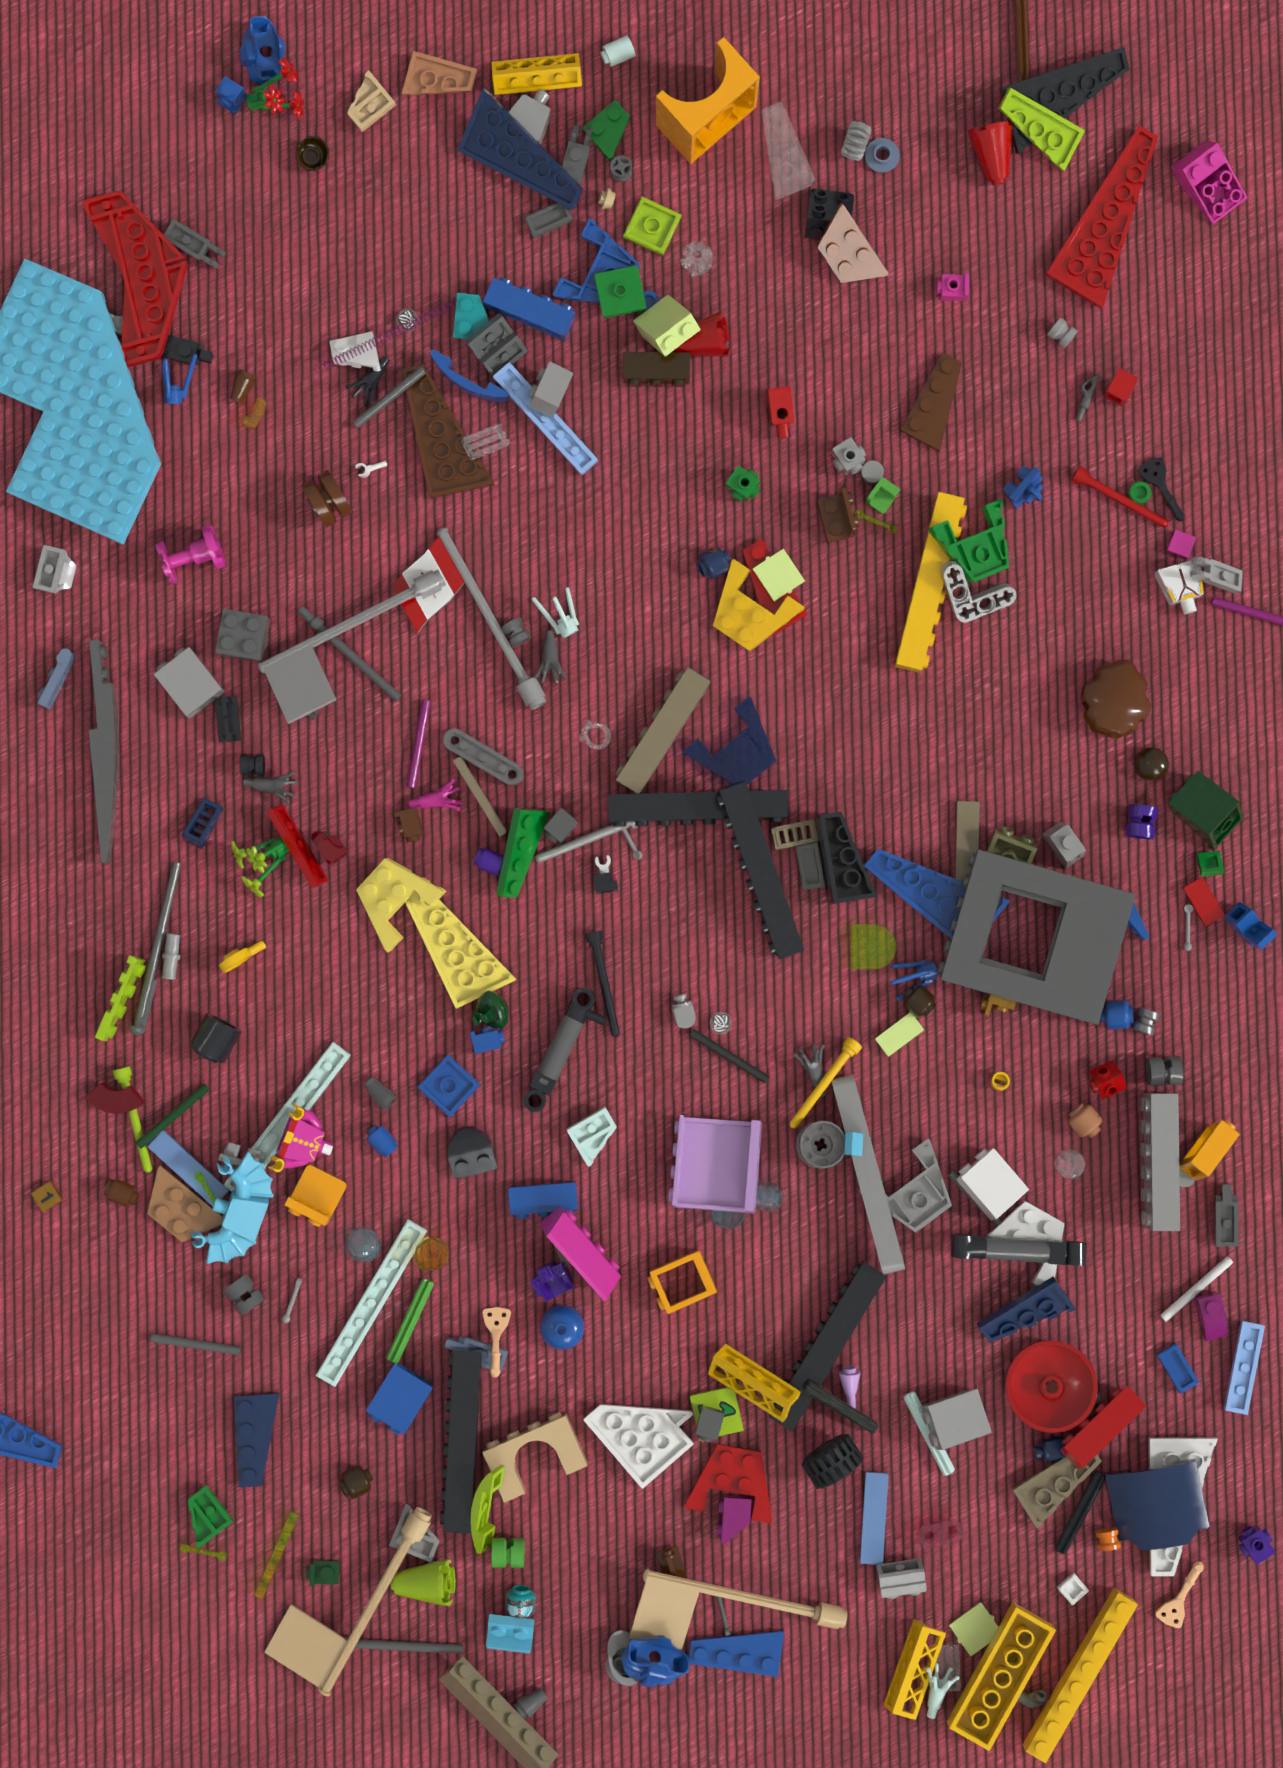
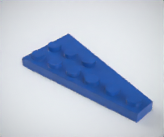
M877 849L865 863L864 867L951 939L953 931H950L952 919L957 918L959 910L956 909L959 896H964L966 889L962 887L963 882ZM1002 897L999 898L993 921L1010 900Z

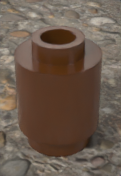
M110 1179L103 1195L107 1196L108 1200L128 1208L130 1204L135 1205L139 1193L136 1192V1186L119 1179Z

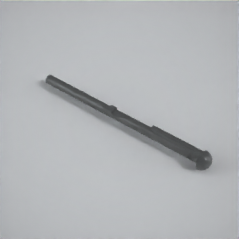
M176 862L172 864L134 1025H129L130 1032L136 1036L142 1035L146 1031L157 980L154 977L162 941L166 937L165 931L182 865Z

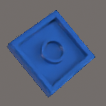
M447 1054L419 1084L418 1088L445 1114L451 1117L481 1084Z

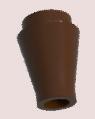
M239 369L238 374L235 373L230 399L242 404L256 383L254 381L256 376Z

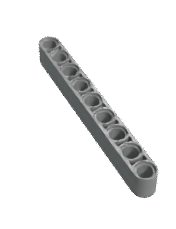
M851 1074L833 1079L832 1085L845 1133H863L862 1156H851L883 1275L905 1270L854 1075Z

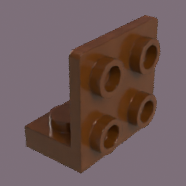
M842 487L838 495L818 499L817 504L827 543L853 538L858 530L859 521L857 514L852 513L854 502L851 492H847L846 487Z

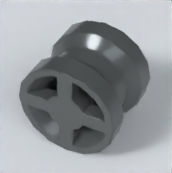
M617 156L611 161L610 172L615 181L626 182L632 175V163L626 156Z

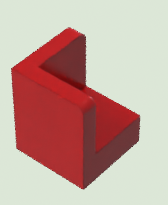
M1118 369L1104 397L1124 406L1139 378L1123 369Z

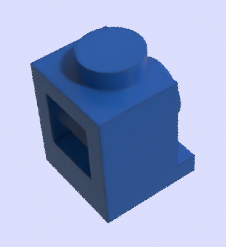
M225 76L215 90L218 96L217 104L235 115L247 97L242 86Z
M492 1027L479 1030V1035H476V1031L470 1032L475 1054L502 1048V1043L505 1042L502 1029L493 1031Z

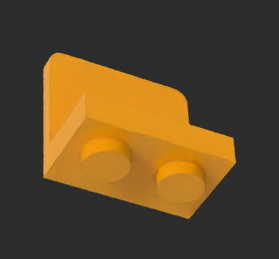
M308 1165L292 1196L288 1197L285 1206L289 1207L288 1212L298 1217L301 1214L308 1217V1222L318 1227L321 1224L325 1226L329 1223L347 1184L313 1165Z

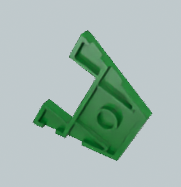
M1002 499L981 507L990 529L961 541H956L948 520L928 528L930 534L948 557L961 566L965 578L970 584L1010 568L1007 540L1004 539L1003 532L1005 520L1002 518L1001 508L1003 507Z

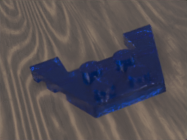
M750 696L734 708V711L748 728L728 745L712 756L702 742L697 739L683 751L686 756L731 784L744 780L746 785H748L776 762Z

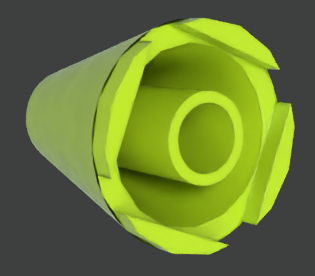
M443 1559L398 1571L390 1583L391 1590H394L398 1596L441 1606H450L453 1602V1599H449L450 1593H455L456 1583L454 1567H449V1563H452V1561Z

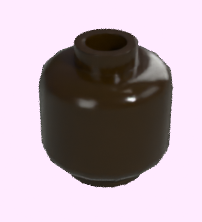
M918 985L916 988L911 986L903 994L906 998L903 1002V1007L916 1018L922 1016L926 1018L936 1006L934 1003L936 1000L935 995L923 985Z
M355 1465L341 1473V1480L338 1481V1484L345 1497L349 1496L351 1499H356L371 1490L370 1482L373 1481V1477L368 1468L363 1470L360 1465Z

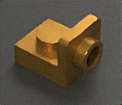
M988 993L987 997L983 996L980 1009L983 1010V1015L989 1017L992 1004H995L994 1009L1007 1012L1008 1008L1015 1009L1017 1001Z

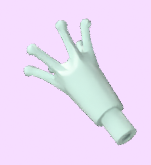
M938 1663L935 1664V1675L933 1677L930 1668H926L930 1682L927 1717L931 1719L936 1717L937 1710L940 1709L950 1686L956 1680H959V1676H955L951 1681L948 1680L950 1673L953 1671L952 1667H949L943 1679H939Z

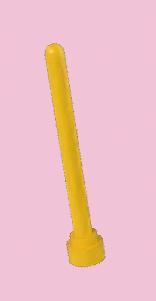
M850 1037L846 1038L842 1044V1053L790 1121L791 1128L795 1129L799 1126L848 1058L858 1054L862 1046Z

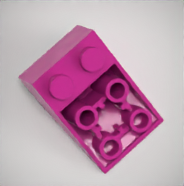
M1202 142L1171 166L1181 187L1211 224L1216 223L1248 198L1217 142Z

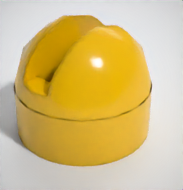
M998 1072L991 1078V1085L997 1091L1005 1090L1010 1084L1009 1076L1004 1072ZM994 1080L1001 1083H1005V1085L1003 1086L994 1082Z

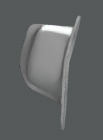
M622 1630L614 1632L608 1640V1658L605 1663V1670L609 1678L615 1681L616 1684L631 1686L635 1685L639 1679L630 1677L625 1673L622 1653L632 1639L629 1638L627 1631Z

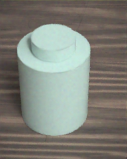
M627 35L602 46L603 51L600 52L605 65L609 63L611 67L636 56Z

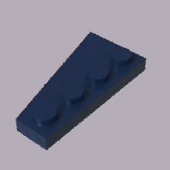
M1054 1276L979 1321L977 1325L990 1343L1017 1333V1329L1021 1327L1030 1328L1037 1325V1321L1045 1318L1051 1320L1058 1317V1313L1066 1310L1072 1312L1076 1309Z

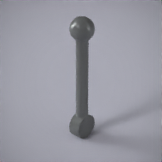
M715 1596L718 1601L725 1634L730 1636L722 1598Z

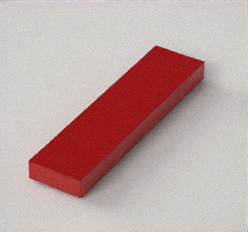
M284 805L268 810V816L310 886L315 888L328 881L326 875Z

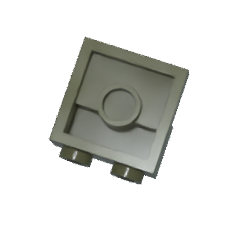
M1007 827L995 828L987 847V852L1028 864L1032 863L1038 845L1034 843V838L1028 835H1022V837L1013 835L1014 831Z

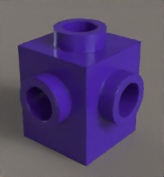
M1257 1525L1246 1527L1241 1531L1242 1535L1237 1537L1241 1542L1238 1547L1245 1557L1249 1556L1256 1565L1276 1553L1270 1544L1273 1540L1267 1530H1261Z

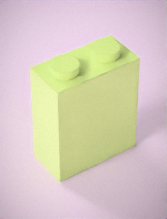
M670 295L665 296L633 320L642 337L664 356H667L700 331L692 314Z

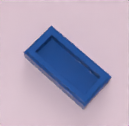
M1176 1343L1156 1354L1179 1394L1200 1383Z

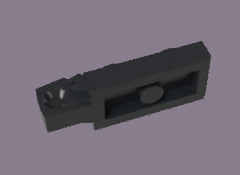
M168 335L161 357L190 365L193 354H197L195 365H199L200 361L212 364L214 355L212 352L203 350L204 345Z

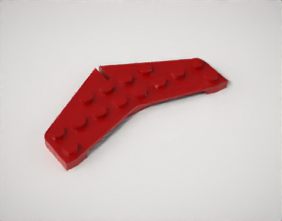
M114 191L83 200L87 215L93 222L124 278L121 347L127 368L157 360L164 352L188 264L184 262L187 260L123 192Z

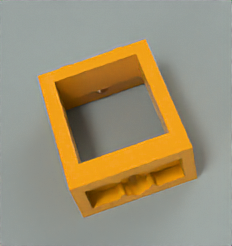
M1226 1120L1209 1124L1179 1163V1168L1195 1181L1209 1177L1240 1135L1235 1131L1236 1127Z
M699 1249L650 1270L651 1276L647 1277L652 1290L657 1289L660 1297L656 1298L661 1311L666 1310L667 1314L717 1293ZM693 1260L706 1290L670 1305L657 1275Z

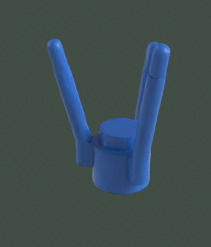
M193 354L182 390H180V385H170L168 360L164 359V362H162L164 403L182 404V398H187V390L195 367L197 354Z
M922 960L919 962L892 964V968H919H916L917 973L892 980L890 984L894 985L914 978H919L922 981L914 986V988L918 985L926 986L932 984L933 979L938 978L935 963ZM901 994L896 997V1000L899 1001L905 997Z

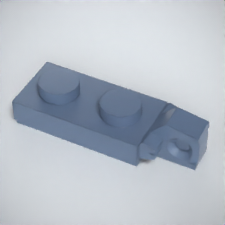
M460 1336L459 1340L447 1337L444 1348L453 1351L455 1347L482 1348L481 1367L491 1369L490 1353H492L493 1345L467 1336ZM499 1347V1353H501V1373L508 1354V1350Z

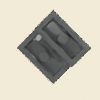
M497 314L465 340L468 347L492 378L508 362L513 364L528 352L501 314Z

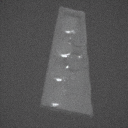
M782 101L762 109L761 115L775 200L816 184L815 177Z

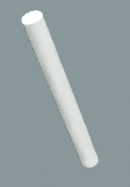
M1226 1256L1160 1315L1161 1318L1167 1322L1233 1264V1261Z

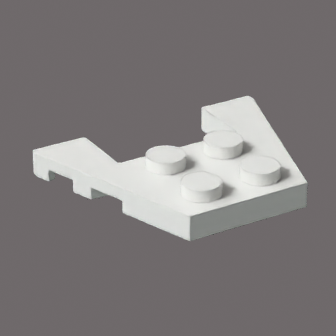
M1023 1201L987 1236L1062 1240L1065 1223ZM1042 1263L1032 1283L1038 1286L1052 1276L1055 1278L1057 1265Z

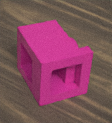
M969 273L964 275L942 274L941 279L937 280L936 293L940 294V301H967L969 297ZM949 284H957V288L953 289Z

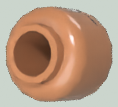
M1082 1103L1069 1113V1125L1078 1136L1085 1137L1089 1135L1092 1138L1101 1130L1099 1125L1102 1123V1118L1091 1105L1084 1106Z

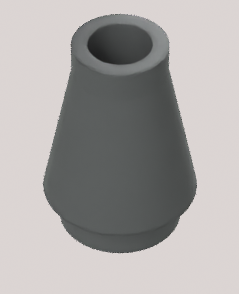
M375 1077L369 1079L364 1085L378 1108L381 1107L383 1111L388 1109L397 1099L394 1096L395 1093L377 1081Z
M540 1687L538 1690L517 1699L518 1702L514 1706L524 1719L527 1717L531 1718L541 1705L548 1700V1697Z

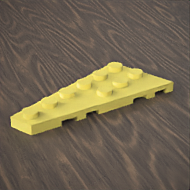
M415 891L405 902L456 1009L480 998L487 990L495 991L517 980L440 899L433 906H429Z

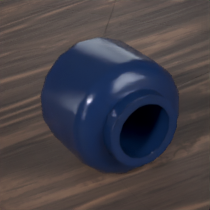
M714 546L701 552L696 564L703 577L706 576L709 579H714L728 572V563L731 562V558L726 550L722 551L721 548Z

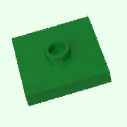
M638 265L594 274L603 319L647 310Z

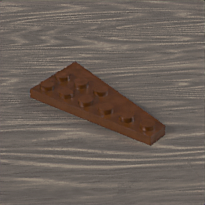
M422 364L403 368L404 379L420 366L426 371V374L406 389L429 498L433 499L495 485L425 366Z

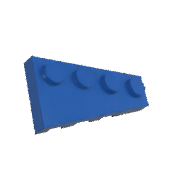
M0 1412V1455L52 1468L58 1467L62 1444Z
M784 1630L691 1639L689 1650L690 1664L778 1677Z

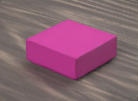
M1174 530L1166 551L1188 559L1196 537Z

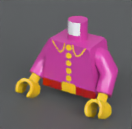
M296 1103L292 1104L296 1110L287 1113L289 1118L276 1150L278 1157H270L271 1160L275 1161V1164L271 1167L268 1166V1168L275 1172L314 1162L317 1153L329 1156L333 1148V1143L323 1140L325 1132L322 1129V1123L312 1111L301 1108Z

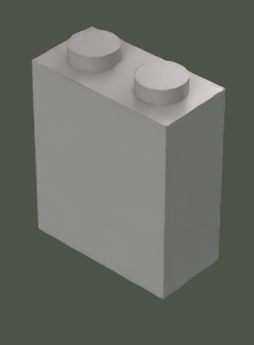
M188 647L187 649L182 648L174 654L175 658L169 663L166 661L159 665L154 675L186 717L190 719L225 691L195 652Z
M970 1388L922 1405L923 1411L921 1416L924 1423L929 1427V1441L936 1450H944L992 1433L978 1389Z

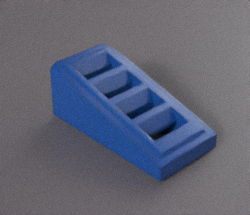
M1133 903L1127 925L1141 941L1149 938V934Z

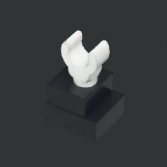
M607 855V863L601 865L598 857H596L595 863L600 869V874H594L596 894L618 892L617 880L612 881L611 872H609L608 868L611 864L610 856Z

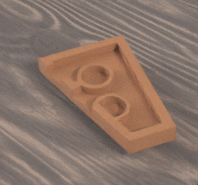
M413 51L402 95L472 92L478 70Z

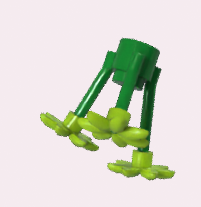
M280 836L275 840L271 838L267 842L245 850L244 848L238 850L235 842L232 841L231 849L240 868H244L242 858L248 854L247 861L253 862V870L258 869L262 873L252 882L242 876L244 884L250 887L251 892H254L258 897L264 896L258 890L261 882L281 861L286 859L285 854L290 852L282 837ZM267 847V851L264 853H257V850ZM270 855L272 859L277 858L264 871L263 867H267V864L264 862L265 857Z

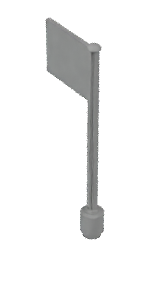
M431 570L413 579L415 584L411 585V588L258 663L260 672L266 674L288 724L337 700L313 647L415 596H422L425 599L441 591L442 587L446 586L439 570L434 572Z

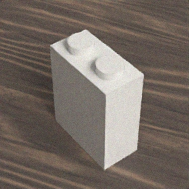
M993 1148L980 1151L975 1156L977 1160L972 1165L968 1163L958 1171L961 1175L956 1178L990 1220L1000 1217L1029 1190Z

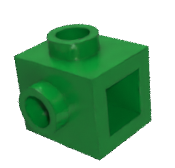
M739 465L725 484V488L731 491L730 495L739 502L742 500L748 502L750 498L754 500L761 490L758 487L760 485L758 474L751 469L746 471Z

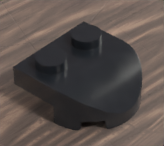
M474 1126L462 1127L454 1132L447 1145L448 1160L454 1179L497 1169L492 1141L486 1132L484 1133Z

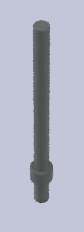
M304 606L297 612L310 624L309 626L315 632L321 633L328 629L322 619L318 616L315 617ZM337 636L328 640L395 702L401 698L402 695Z
M359 1639L355 1646L357 1649L463 1654V1644Z

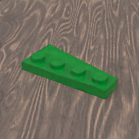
M514 808L496 892L497 896L518 897L549 817V811Z

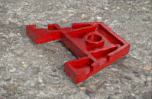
M717 1443L690 1496L687 1498L684 1508L705 1512L709 1488L755 1496L751 1520L771 1524L772 1517L762 1451Z

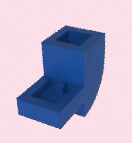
M1240 901L1224 916L1233 930L1252 947L1256 946L1260 950L1278 935L1273 928L1260 921L1251 908Z

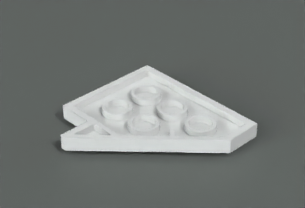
M600 1404L583 1419L642 1489L694 1444L680 1428L693 1415L691 1410Z

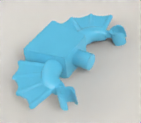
M250 1152L246 1153L237 1169L232 1168L228 1157H222L226 1164L225 1166H220L217 1163L219 1172L223 1175L229 1174V1177L236 1184V1189L232 1191L229 1201L216 1198L212 1211L223 1214L222 1227L219 1231L208 1233L207 1236H203L199 1231L191 1233L192 1238H200L198 1241L191 1242L194 1247L200 1248L205 1242L209 1243L207 1264L215 1261L228 1263L234 1257L244 1256L246 1250L253 1244H256L255 1239L269 1205V1198L274 1197V1194L270 1187L273 1179L266 1174L264 1163L254 1160Z

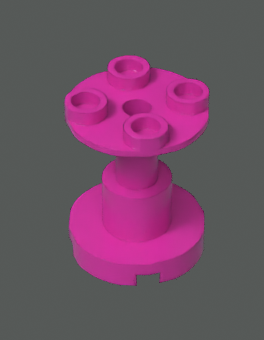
M211 524L202 527L204 539L189 543V549L169 555L163 541L156 544L157 552L164 561L162 564L165 576H168L171 584L178 583L175 567L193 561L198 565L213 560L217 569L226 567L221 545L216 537L213 536L216 533Z

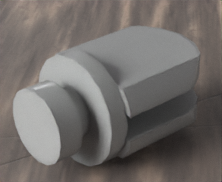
M686 993L673 996L674 1001H676V1003L672 1004L673 1017L676 1025L680 1028H689L696 1020L693 1003L691 1000H685L687 998Z

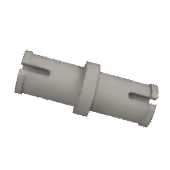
M166 934L165 953H162L164 963L161 978L176 979L177 960H180L178 951L181 935Z

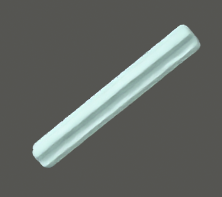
M914 1391L907 1393L904 1396V1400L942 1474L947 1476L953 1473L955 1468L945 1449L936 1450L929 1441L928 1434L930 1430L922 1419V1404Z

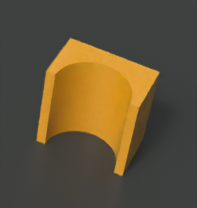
M724 37L717 42L715 75L720 80L721 85L711 96L696 102H684L670 97L663 90L656 95V126L690 164L757 107L760 77Z

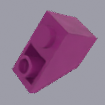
M724 1494L723 1500H719L718 1514H722V1523H717V1537H721V1544H726L750 1523L751 1496Z

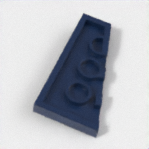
M280 1393L234 1396L239 1488L263 1485Z

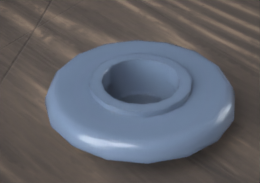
M875 139L866 148V163L876 172H889L899 162V149L889 139ZM885 150L888 152L889 157L886 160H880L877 158L876 152Z

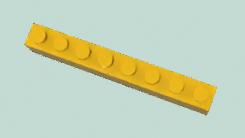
M938 492L929 528L948 520L956 540H959L962 527L958 526L960 518L964 519L967 505H963L965 498ZM929 530L894 666L921 673L923 668L927 669L930 655L926 654L928 646L932 647L935 639L932 629L933 625H938L941 614L937 612L939 603L943 604L946 591L942 590L944 582L941 576V568L944 563L949 560L952 561L930 534Z
M1113 1588L1022 1744L1027 1753L1045 1764L1138 1606L1133 1598Z

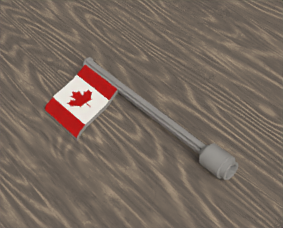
M441 528L437 532L438 538L426 553L401 574L392 588L397 595L411 588V585L415 584L413 579L431 570L433 572L439 570L446 586L442 587L441 591L425 599L422 596H415L401 603L417 634H419L426 622L450 602L464 583H466L519 679V685L516 688L525 705L529 706L531 710L539 708L547 702L543 689L537 679L531 678L530 675L527 676L447 532L449 529Z

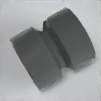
M1166 1056L1165 1060L1161 1057H1147L1146 1075L1148 1085L1163 1086L1164 1082L1168 1085H1182L1183 1066L1181 1057Z
M245 1274L223 1290L230 1301L236 1302L234 1307L241 1316L265 1300L259 1289L253 1288L254 1282L248 1274ZM248 1291L251 1297L243 1302L240 1296Z

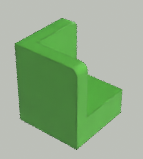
M882 477L867 497L865 503L881 514H884L899 494L900 489Z

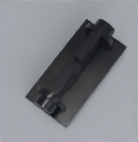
M220 696V698H216L215 708L219 743L241 741L237 696Z

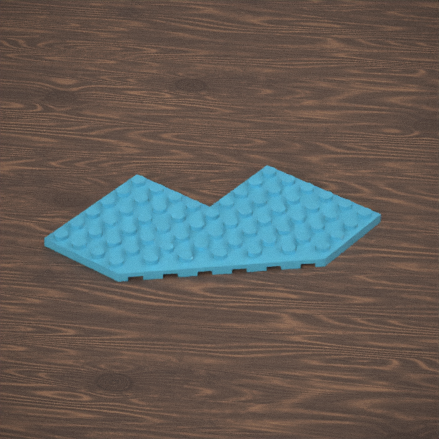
M24 259L0 310V393L38 409L43 414L6 492L124 545L161 466V461L156 453L150 429L146 424L131 373L127 368L121 344L115 333L116 329L105 303L104 294L95 288Z

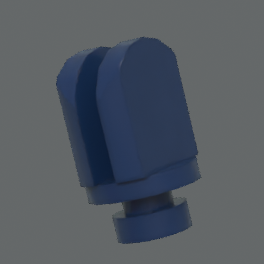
M1053 1437L1040 1441L1039 1446H1033L1032 1448L1034 1458L1038 1460L1042 1457L1044 1462L1065 1458L1066 1456L1060 1451L1064 1446L1062 1443L1064 1439Z

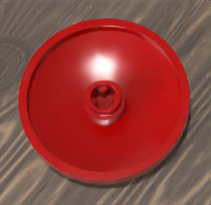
M1042 1341L1032 1344L1016 1356L1008 1370L1006 1393L1011 1408L1022 1422L1041 1432L1060 1433L1075 1428L1091 1413L1097 1398V1378L1091 1363L1082 1352L1067 1343Z

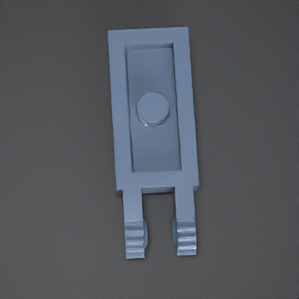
M66 648L62 649L57 655L58 664L56 668L53 667L48 674L49 681L46 687H42L38 694V704L49 710L73 665V661H75L74 653Z

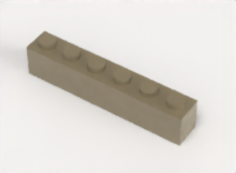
M689 667L685 672L683 670L680 671L675 679L676 687L674 690L669 689L663 698L665 704L662 709L657 707L651 717L653 723L649 728L645 726L639 736L642 739L637 747L635 745L632 746L627 754V757L630 759L626 765L621 764L615 773L618 777L616 782L634 794H641L710 685L711 681Z
M463 1656L453 1662L438 1679L524 1768H548L559 1755Z

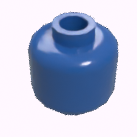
M1127 1000L1108 1001L1105 1009L1102 1010L1101 1021L1106 1022L1110 1030L1128 1029L1131 1023H1134L1133 1005H1129Z

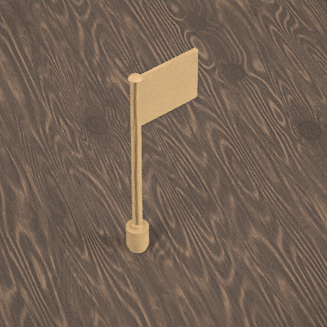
M419 1507L411 1511L401 1529L404 1539L348 1640L291 1604L264 1653L319 1687V1692L323 1696H330L332 1687L410 1546L415 1541L421 1542L431 1524L430 1519L432 1515Z
M648 1568L643 1573L645 1584L629 1638L647 1639L653 1636L664 1635L671 1640L676 1648L682 1650L699 1592L809 1616L816 1620V1625L833 1629L845 1627L847 1610H844L842 1606L820 1602L815 1607L649 1571Z

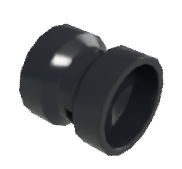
M241 754V776H249L253 773L257 776H264L265 755L256 754L253 757L249 754Z

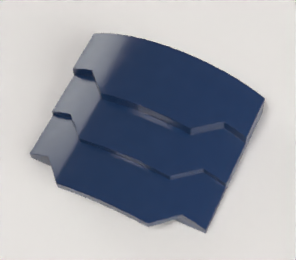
M1196 1459L1173 1462V1466L1129 1472L1128 1469L1106 1472L1107 1487L1116 1528H1118L1119 1541L1130 1540L1143 1551L1170 1548L1189 1544L1198 1530L1209 1527Z

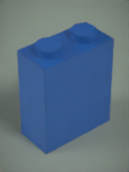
M395 1363L366 1409L370 1413L368 1416L378 1423L383 1421L388 1424L387 1428L395 1434L399 1435L400 1432L405 1434L434 1387V1384L400 1363Z

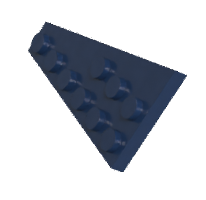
M482 88L457 151L561 205L575 210L584 189L486 88Z

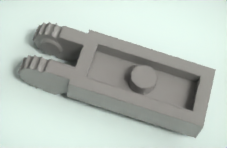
M1203 557L1191 558V563L1197 567H1204V571L1192 570L1190 577L1196 580H1203L1205 583L1234 594L1241 592L1242 570L1213 559Z

